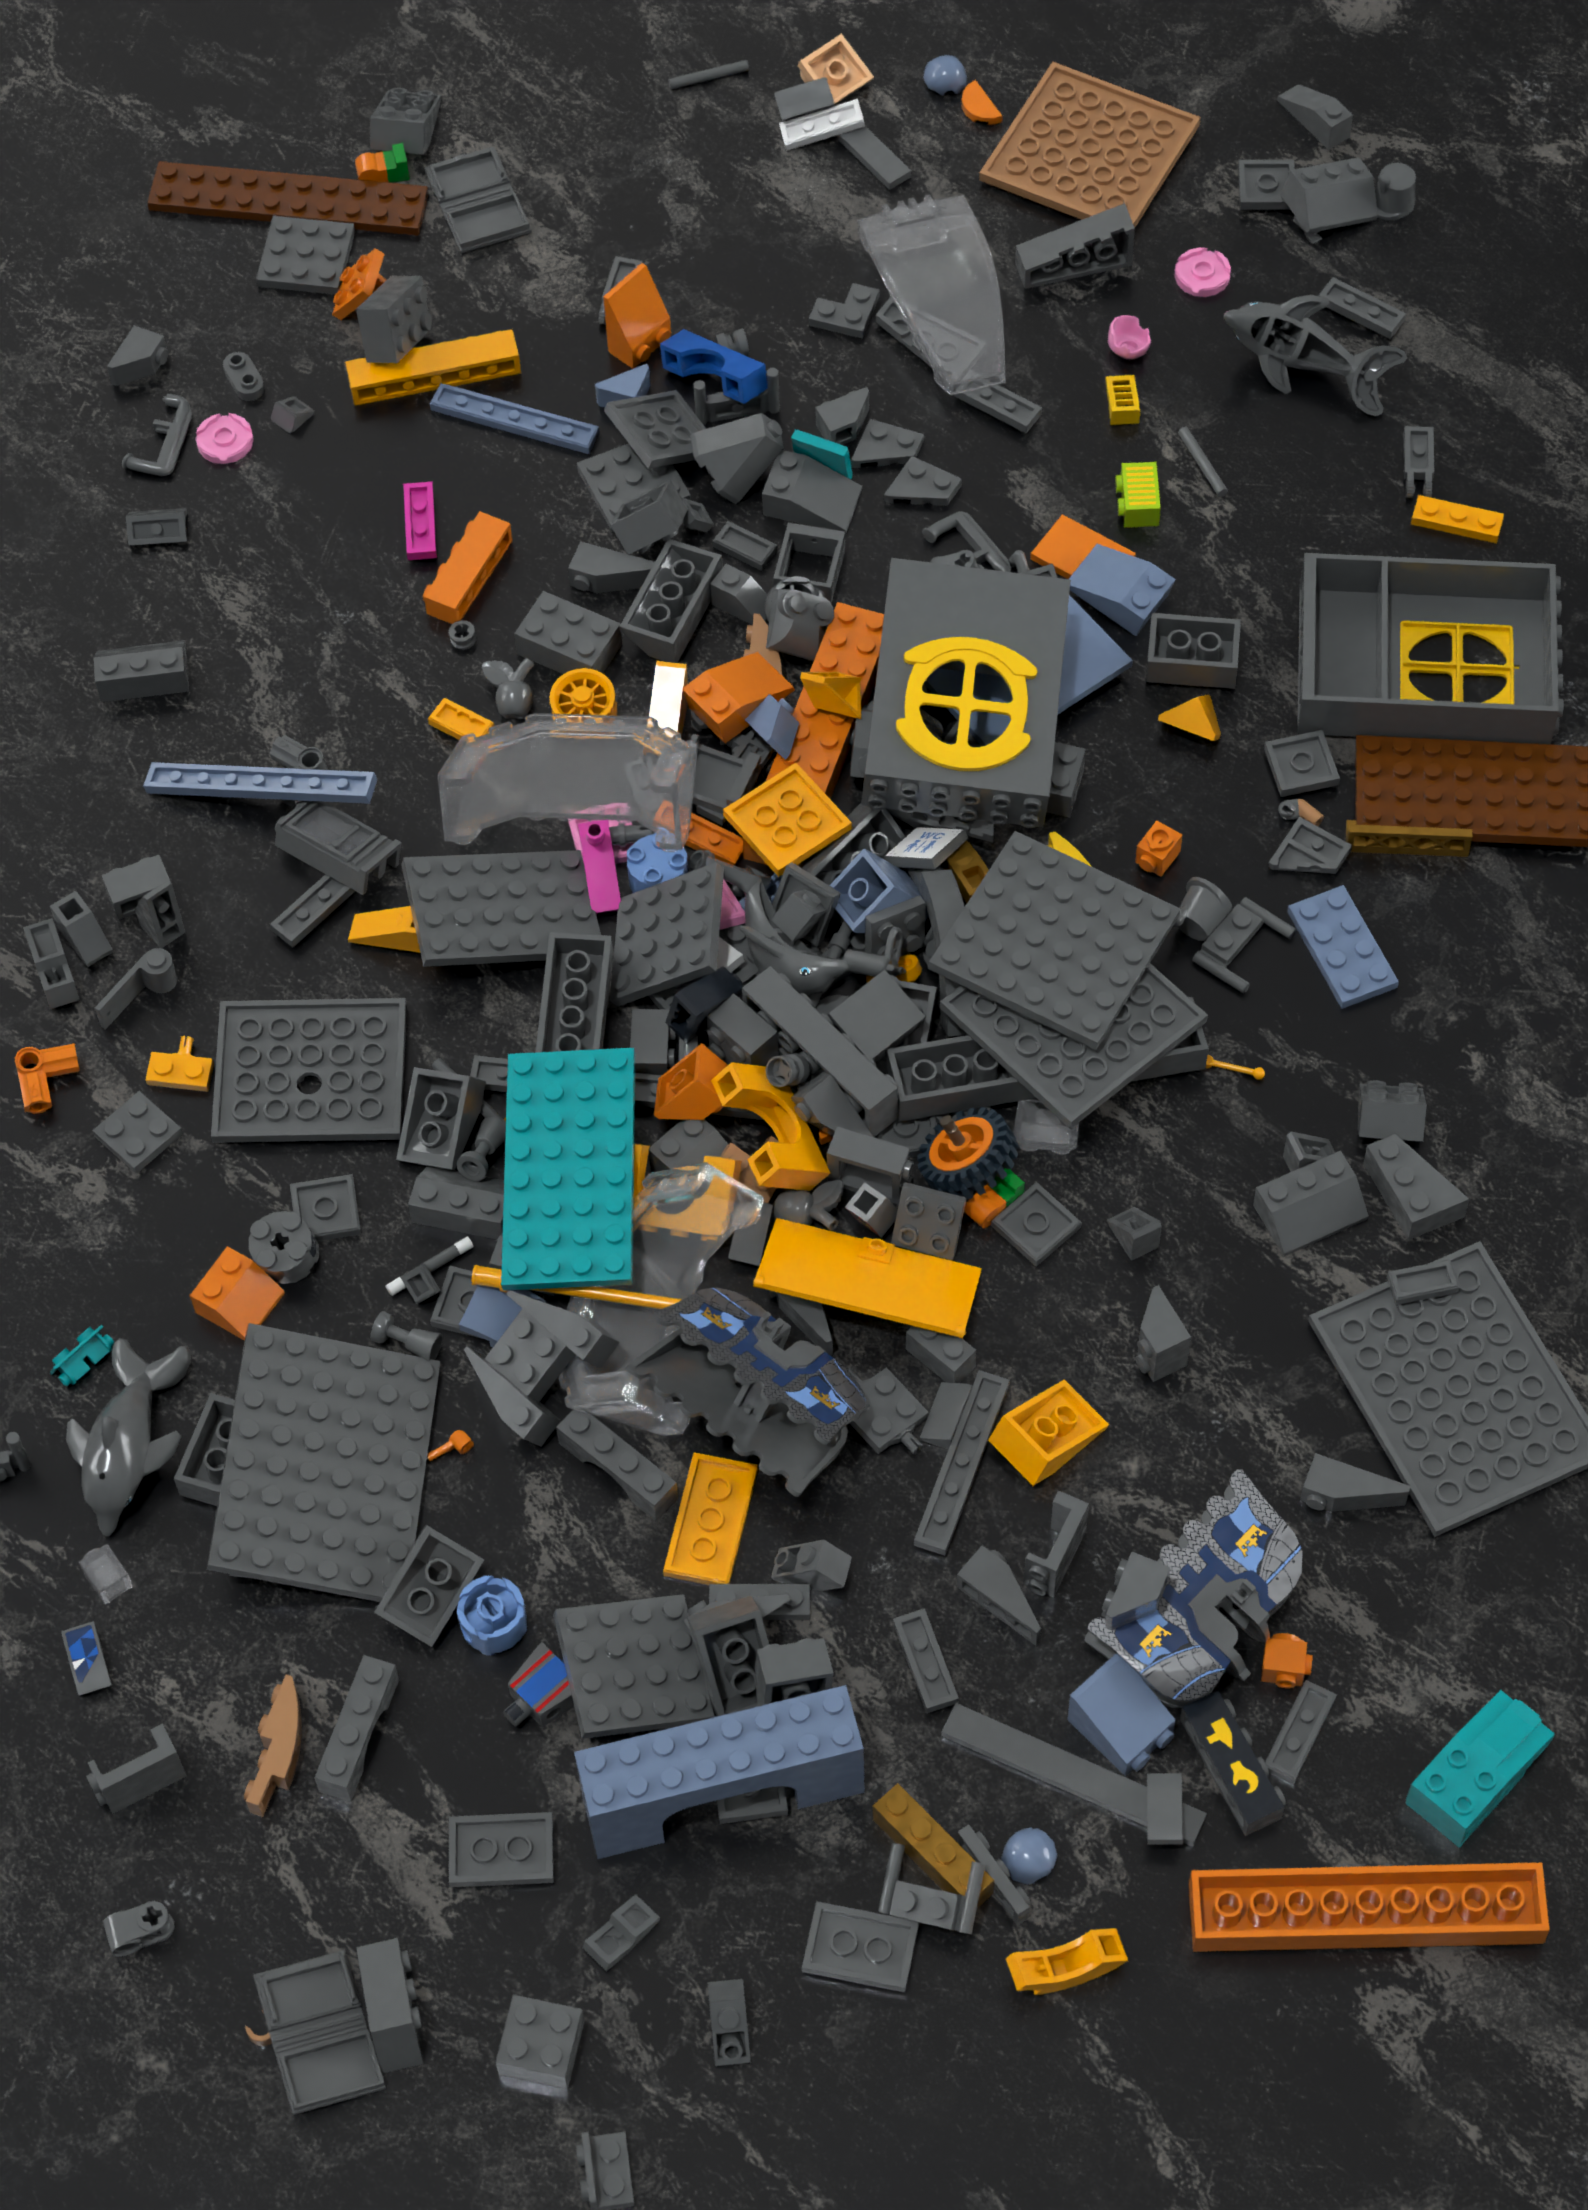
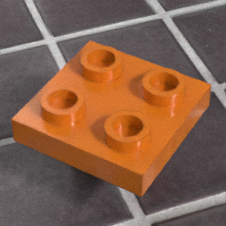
M375 248L369 254L362 255L352 267L348 266L343 271L340 277L341 287L333 299L335 303L333 316L339 320L344 319L386 281L379 274L384 253Z

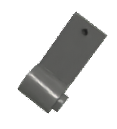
M155 948L146 952L95 1007L100 1026L106 1030L145 987L156 993H166L176 986L178 978L171 954L167 950Z

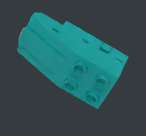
M1500 1690L1451 1739L1410 1786L1406 1804L1460 1848L1524 1776L1528 1767L1550 1744L1555 1733L1542 1724V1719L1539 1718V1715L1521 1700L1518 1701L1516 1698L1514 1700Z

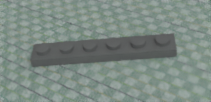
M981 1370L978 1371L916 1533L914 1546L944 1556L946 1555L988 1444V1439L991 1436L1008 1391L1009 1379Z

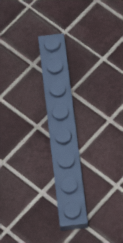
M152 762L143 787L149 794L370 804L378 779L374 772Z

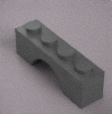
M579 1404L556 1427L558 1441L561 1446L581 1462L588 1461L594 1463L606 1471L625 1490L632 1503L656 1522L678 1500L676 1481Z
M363 1655L315 1775V1781L320 1793L349 1802L352 1801L363 1773L365 1754L373 1728L382 1712L388 1710L399 1682L395 1664Z

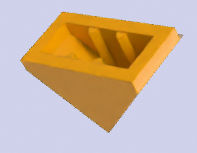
M801 672L800 679L814 708L861 719V677L840 672Z
M1210 694L1189 700L1160 714L1158 718L1159 721L1212 741L1219 740L1221 736Z

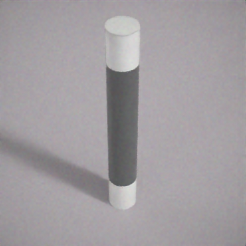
M467 1236L423 1263L432 1273L474 1246ZM400 1277L385 1285L391 1296L407 1288Z

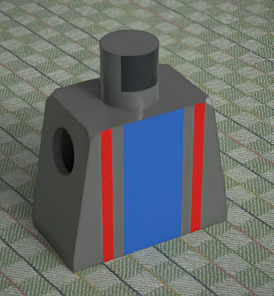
M541 1642L508 1683L510 1695L515 1701L503 1713L515 1727L529 1715L540 1726H545L574 1708L565 1665Z

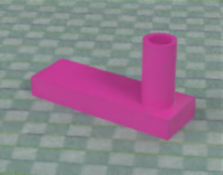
M608 819L578 824L591 909L596 912V915L617 912L621 899Z

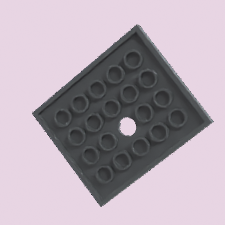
M406 998L220 1001L211 1127L212 1142L400 1140L407 1015ZM306 1076H316L322 1083L320 1089L313 1094H304L298 1090L297 1086Z

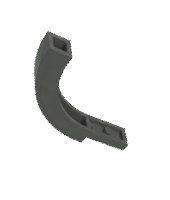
M941 864L935 870L907 868L909 875L926 903L937 950L964 909L957 881L952 870H944ZM939 974L940 1001L960 987L961 984ZM941 1010V1025L947 1036L968 1035Z

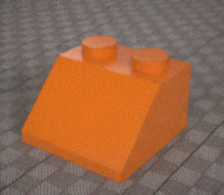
M701 1043L658 1078L654 1116L658 1119L704 1120L711 1113L719 1112L723 1106L711 1080L728 1064Z
M227 1246L191 1293L190 1298L195 1313L245 1341L248 1324L261 1325L285 1292L253 1260Z

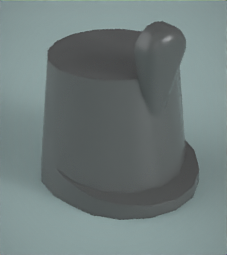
M1391 163L1381 170L1375 188L1378 218L1387 221L1398 220L1413 211L1416 201V175L1414 170L1408 165Z
M1192 877L1187 882V893L1178 907L1181 909L1180 915L1173 928L1178 927L1187 936L1199 941H1205L1232 910V904L1216 885L1206 879Z

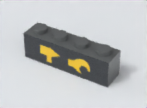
M1217 1690L1183 1706L1180 1720L1244 1835L1247 1836L1282 1819L1286 1801L1278 1786L1273 1787L1268 1779L1269 1770L1262 1757L1256 1758L1251 1746L1253 1744L1249 1733L1244 1727L1240 1729L1235 1721L1236 1712L1229 1699H1223Z

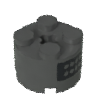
M292 1211L273 1212L252 1224L249 1236V1252L254 1262L272 1279L281 1284L295 1283L306 1278L311 1273L310 1269L315 1262L317 1263L319 1258V1244L307 1223L297 1213Z

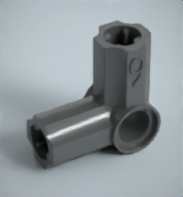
M286 735L278 737L272 744L270 757L287 768L329 770L321 750L316 747H306ZM302 800L282 801L284 802V804L293 808L296 807V805Z

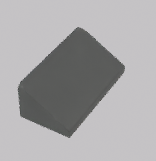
M941 1382L921 1433L920 1441L949 1449L972 1385Z

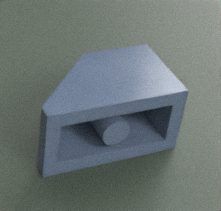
M769 694L745 721L785 760L787 759L792 749L799 722L791 715L795 709L783 698L777 701Z

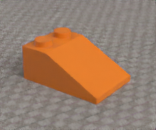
M641 263L603 296L608 352L632 369L641 362L646 361L651 353L660 346V343L671 336L670 316L647 266Z
M758 652L706 670L682 688L689 708L725 744L749 726L745 719L769 694L779 701L795 690Z

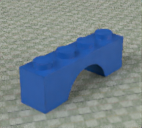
M685 329L660 343L663 369L681 377L698 373L718 375L722 378L723 395L743 404L768 389L764 363Z

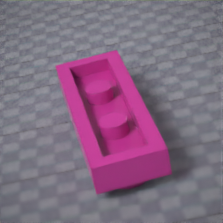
M433 483L403 484L408 560L437 558Z

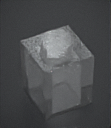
M108 1544L101 1548L90 1550L79 1561L84 1576L104 1604H107L133 1587L127 1571Z

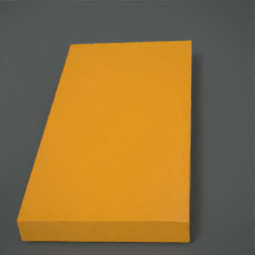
M693 1453L663 1569V1576L706 1585L730 1584L758 1472V1465Z

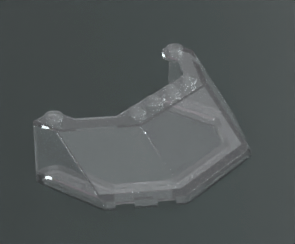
M534 713L525 716L524 723L512 726V723L506 722L490 727L489 734L479 737H476L473 733L464 735L460 738L437 775L445 841L455 842L460 845L469 844L478 837L482 829L517 817H529L531 820L558 818L561 821L587 819L590 822L608 819L617 820L619 823L637 821L656 833L655 844L663 851L675 852L683 850L690 832L698 751L697 743L692 740H681L679 732L668 726L661 728L658 726V720L649 716Z
M707 1162L649 1173L642 1181L644 1188L633 1199L632 1285L596 1287L676 1299H684L696 1293L697 1287L703 1280V1270L706 1262L735 1230L747 1228L759 1220L765 1197ZM571 1296L567 1311L579 1314L598 1323L620 1343L601 1369L583 1361L576 1354L558 1376L560 1386L566 1389L567 1396L564 1398L566 1407L663 1436L683 1434L690 1422V1417L681 1412L680 1406L682 1402L673 1403L672 1397L663 1398L654 1391L656 1384L654 1379L650 1377L639 1379L626 1371L628 1364L632 1363L680 1327L677 1325L667 1327L657 1323L652 1316L654 1312L660 1309Z

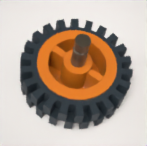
M983 1107L980 1108L979 1112L975 1108H970L967 1116L963 1111L957 1112V1119L954 1121L951 1116H944L940 1120L941 1126L938 1124L933 1128L937 1134L932 1135L928 1133L925 1137L928 1144H921L919 1148L921 1154L917 1155L919 1162L917 1165L931 1189L958 1196L964 1195L967 1199L973 1198V1191L976 1190L979 1195L986 1193L984 1188L988 1184L991 1188L998 1185L994 1179L999 1177L1003 1180L1007 1176L1004 1168L1012 1169L1014 1166L1011 1159H1017L1018 1153L1016 1149H1019L1015 1135L1001 1114H998L993 1109L988 1111L987 1108Z

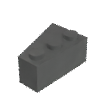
M1396 1134L1367 1145L1363 1164L1407 1240L1465 1217L1469 1198Z
M398 1938L356 1947L370 2033L381 2073L423 2064L417 2029L422 2028L418 2007L412 2008L411 2000H416L417 1996L413 1978L407 1979L406 1972L412 1971L408 1950L401 1951Z

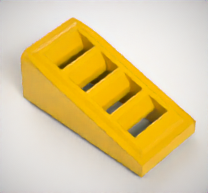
M1134 375L1106 376L1110 424H1138L1140 407ZM1114 391H1129V392H1118V393H1114Z

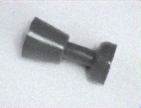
M487 1117L482 1120L475 1140V1151L464 1152L456 1163L457 1169L463 1177L473 1181H479L485 1177L489 1169L485 1157L493 1154L505 1142L506 1124L503 1121L494 1117Z
M385 1311L380 1312L377 1316L370 1336L371 1340L377 1343H384L389 1337L403 1342L407 1350L419 1357L425 1358L427 1361L436 1359L443 1342V1334L416 1328L407 1331L395 1326L393 1315Z

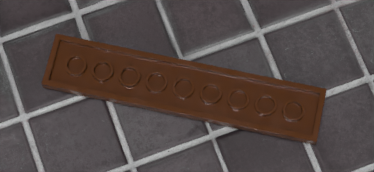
M159 161L147 205L150 211L268 222L272 221L273 216L353 223L355 230L419 236L429 191L428 186Z

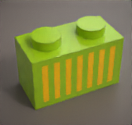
M1156 462L1122 463L1121 475H1116L1115 487L1116 493H1121L1122 498H1118L1117 509L1118 516H1123L1124 527L1159 526L1161 507Z

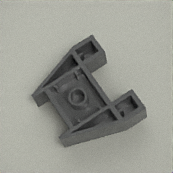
M508 1290L506 1295L522 1307V1310L487 1356L468 1346L465 1347L464 1351L501 1420L524 1440L542 1447L561 1420L541 1404L540 1400L575 1354L583 1361L601 1369L620 1342L598 1323Z

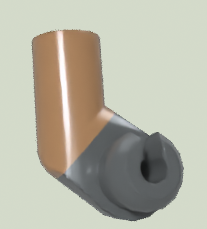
M1303 799L1283 801L1278 807L1280 816L1286 820H1295L1301 817L1319 826L1324 819L1323 814Z

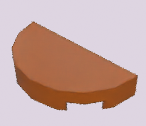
M974 80L968 84L962 93V109L964 114L974 122L979 120L988 122V125L1002 123L1001 113L977 81Z

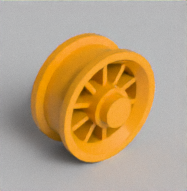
M588 668L574 669L560 676L551 688L550 705L556 727L564 735L577 740H590L605 734L613 726L617 717L615 690L611 681L601 672Z

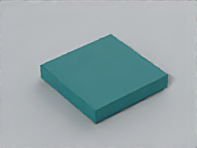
M800 430L794 431L791 437L794 453L806 455L841 475L852 479L853 473L848 447Z

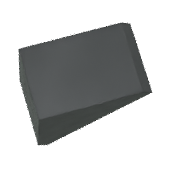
M1291 1131L1286 1136L1283 1158L1290 1172L1327 1157L1335 1153L1329 1139Z
M1133 1207L1107 1220L1109 1227L1131 1261L1159 1248L1161 1223L1140 1209Z

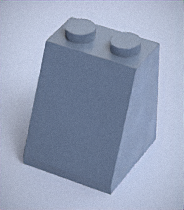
M865 848L829 885L841 893L835 909L855 933H865V916L916 896H921L916 885L905 871ZM925 909V921H926V920L928 919V917H929L928 912H927V909Z
M1117 1653L1070 1695L1068 1721L1124 1776L1133 1769L1136 1772L1142 1769L1150 1759L1149 1754L1157 1747L1160 1749L1166 1747L1175 1735L1173 1733L1175 1726L1174 1717L1141 1676Z

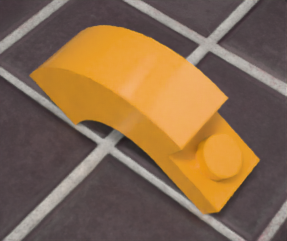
M1111 1928L1090 1930L1074 1941L1051 1949L1014 1952L1006 1958L1017 1991L1033 1990L1035 1995H1041L1068 1989L1093 1980L1128 1961L1117 1929Z

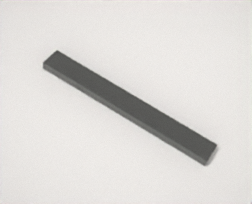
M955 1703L941 1736L1147 1827L1146 1786ZM1182 1802L1183 1843L1193 1847L1207 1813Z

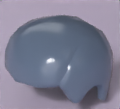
M942 55L936 57L925 67L923 77L925 84L929 89L935 90L942 96L947 91H953L955 94H958L967 85L966 71L958 58L954 56Z
M1030 1827L1017 1831L1009 1838L1005 1844L1001 1860L1006 1865L1010 1877L1014 1881L1033 1884L1036 1880L1049 1875L1051 1869L1054 1868L1058 1855L1055 1843L1047 1833Z

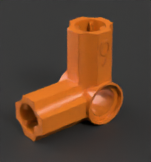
M75 1044L42 1050L34 1047H25L17 1052L15 1065L25 1112L38 1114L52 1107L47 1077L80 1071ZM28 1064L37 1065L31 1069L24 1068Z

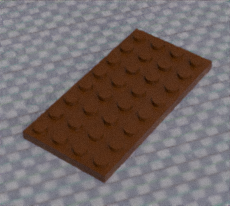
M1356 735L1355 825L1472 829V841L1588 847V746Z

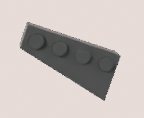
M1125 203L1016 245L1015 264L1024 288H1032L1132 266L1135 227Z

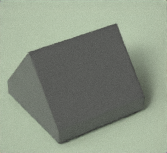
M425 1263L400 1277L416 1304L441 1291Z

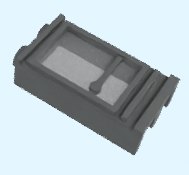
M301 801L290 813L280 817L275 825L276 847L362 895L367 892L369 873L374 870L373 875L380 879L385 873L386 863L394 868L399 865L402 842L397 839L394 841L388 839L387 836L381 835L380 832L323 801Z

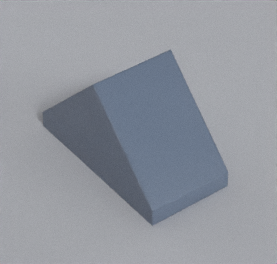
M644 364L596 383L595 389L598 405L606 407L607 402L646 396L651 386L648 365Z

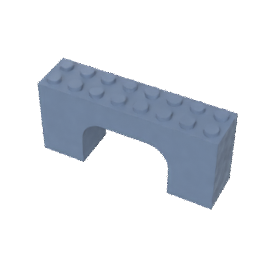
M846 1685L574 1752L582 1797L597 1859L665 1843L662 1824L669 1816L680 1810L764 1788L777 1786L792 1787L798 1809L864 1793V1748Z

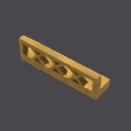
M1347 820L1346 842L1352 845L1351 852L1468 857L1472 841V829L1355 825V820Z

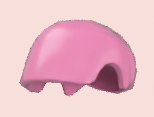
M1122 315L1116 317L1110 324L1108 345L1116 355L1124 359L1139 358L1146 354L1151 345L1149 329H1142L1139 319L1135 316Z

